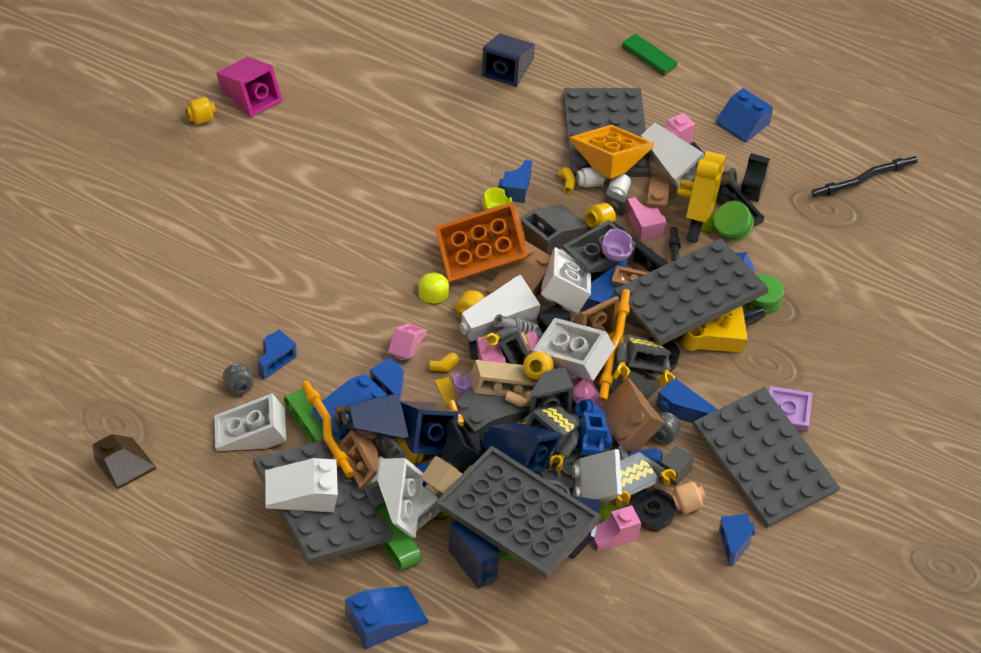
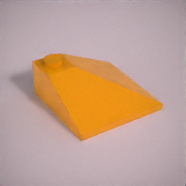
M613 125L571 136L569 140L596 172L610 179L625 174L654 147V142Z

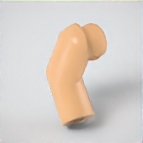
M508 391L504 401L518 407H527L530 403L531 391H527L525 397Z

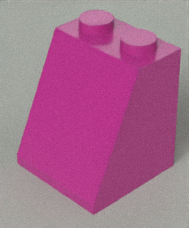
M247 56L216 72L221 90L250 117L283 101L272 65Z

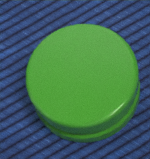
M730 201L717 209L713 223L722 238L734 242L742 240L750 234L753 229L754 219L743 203Z
M757 275L768 287V293L746 305L750 309L763 307L765 314L772 313L779 309L782 304L784 287L773 276Z

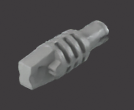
M498 314L493 321L496 328L504 329L508 326H514L519 332H535L539 339L544 334L537 324L518 317L508 318Z

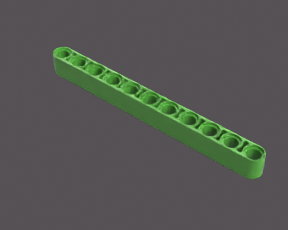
M304 389L285 396L284 403L287 410L309 442L313 443L324 440L323 423L311 413L314 406L308 402ZM332 433V437H335V438L337 439L338 443H340V442L342 441V439L339 440V439ZM386 503L376 507L392 533V540L381 545L398 570L402 571L421 562L422 557L418 547L411 537L392 523Z

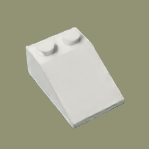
M554 247L542 282L541 295L548 301L559 303L568 311L579 313L591 294V273L568 253Z
M554 318L533 349V352H546L551 356L553 364L561 368L565 367L568 372L575 376L593 381L615 347L605 331Z
M273 393L214 416L215 449L217 451L267 449L286 442L285 408Z
M619 449L583 457L574 462L572 477L575 478L576 487L573 489V496L597 499L601 501V506H604L622 495Z
M312 458L265 470V508L334 512L338 495L336 460Z
M406 458L380 459L377 478L392 523L409 537L416 538L423 484L421 476L423 472Z

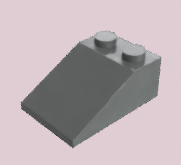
M608 220L566 243L562 249L590 273L608 271L621 261L610 260L603 254L602 240L610 229L619 228ZM633 240L631 242L633 250L626 259L627 264L634 260L636 243Z
M473 390L454 400L459 414L463 417V426L467 428L469 434L479 433L482 441L485 438L486 430L490 426L513 423L529 413L528 406L518 407L504 401L505 397L477 394Z

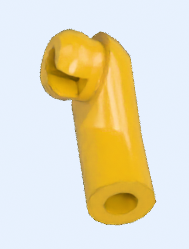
M563 167L558 170V176H561L560 179H565L566 181L563 188L564 193L571 194L577 180L570 168Z
M451 352L441 361L430 360L429 371H451L459 362L458 355Z

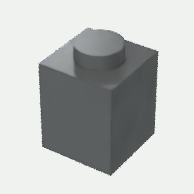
M675 446L660 461L661 467L666 470L672 469L676 472V481L669 478L671 484L677 486L692 470L694 457Z

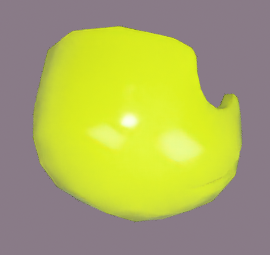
M489 188L483 195V210L512 202V198L505 196L504 189Z
M435 272L423 275L418 282L419 298L426 303L436 304L443 302L449 296L448 280L442 274Z

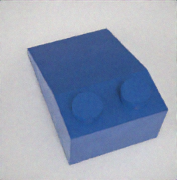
M365 373L348 380L321 401L331 416L332 433L339 440L345 438L350 431L339 429V425L335 423V407L387 395ZM315 407L312 408L311 413L323 423Z
M408 586L370 589L345 598V615L365 649L428 623L426 615Z

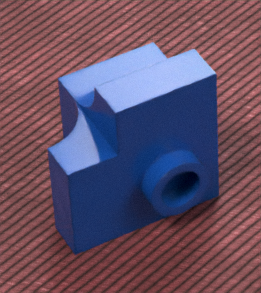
M584 412L579 421L580 428L578 430L580 434L578 439L580 455L591 456L603 453L604 449H610L613 443L610 427L606 424L605 414Z

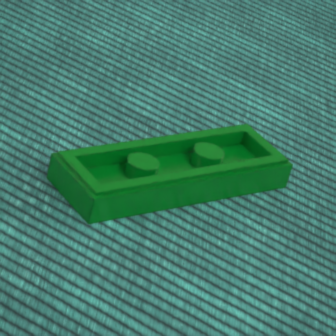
M636 33L622 43L624 49L664 76L677 67L678 62Z

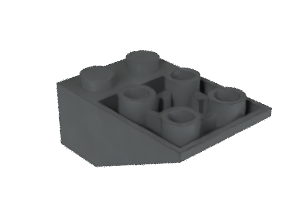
M563 204L536 208L520 218L525 241L548 255L552 254L554 247L561 249L563 245L590 229L586 222Z

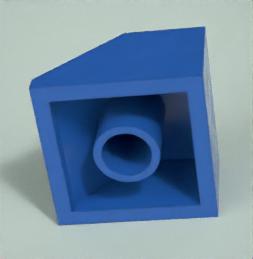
M742 88L730 97L717 118L716 124L747 143L770 124L773 106L745 88Z

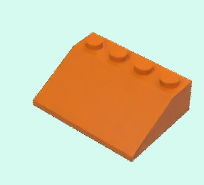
M514 202L435 226L449 283L529 258L523 226Z

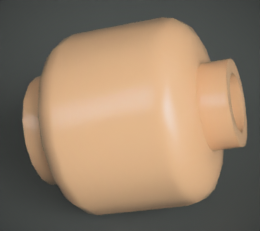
M688 482L677 486L674 489V494H671L677 511L681 510L684 514L701 509L703 507V499H706L703 487H697L695 482Z

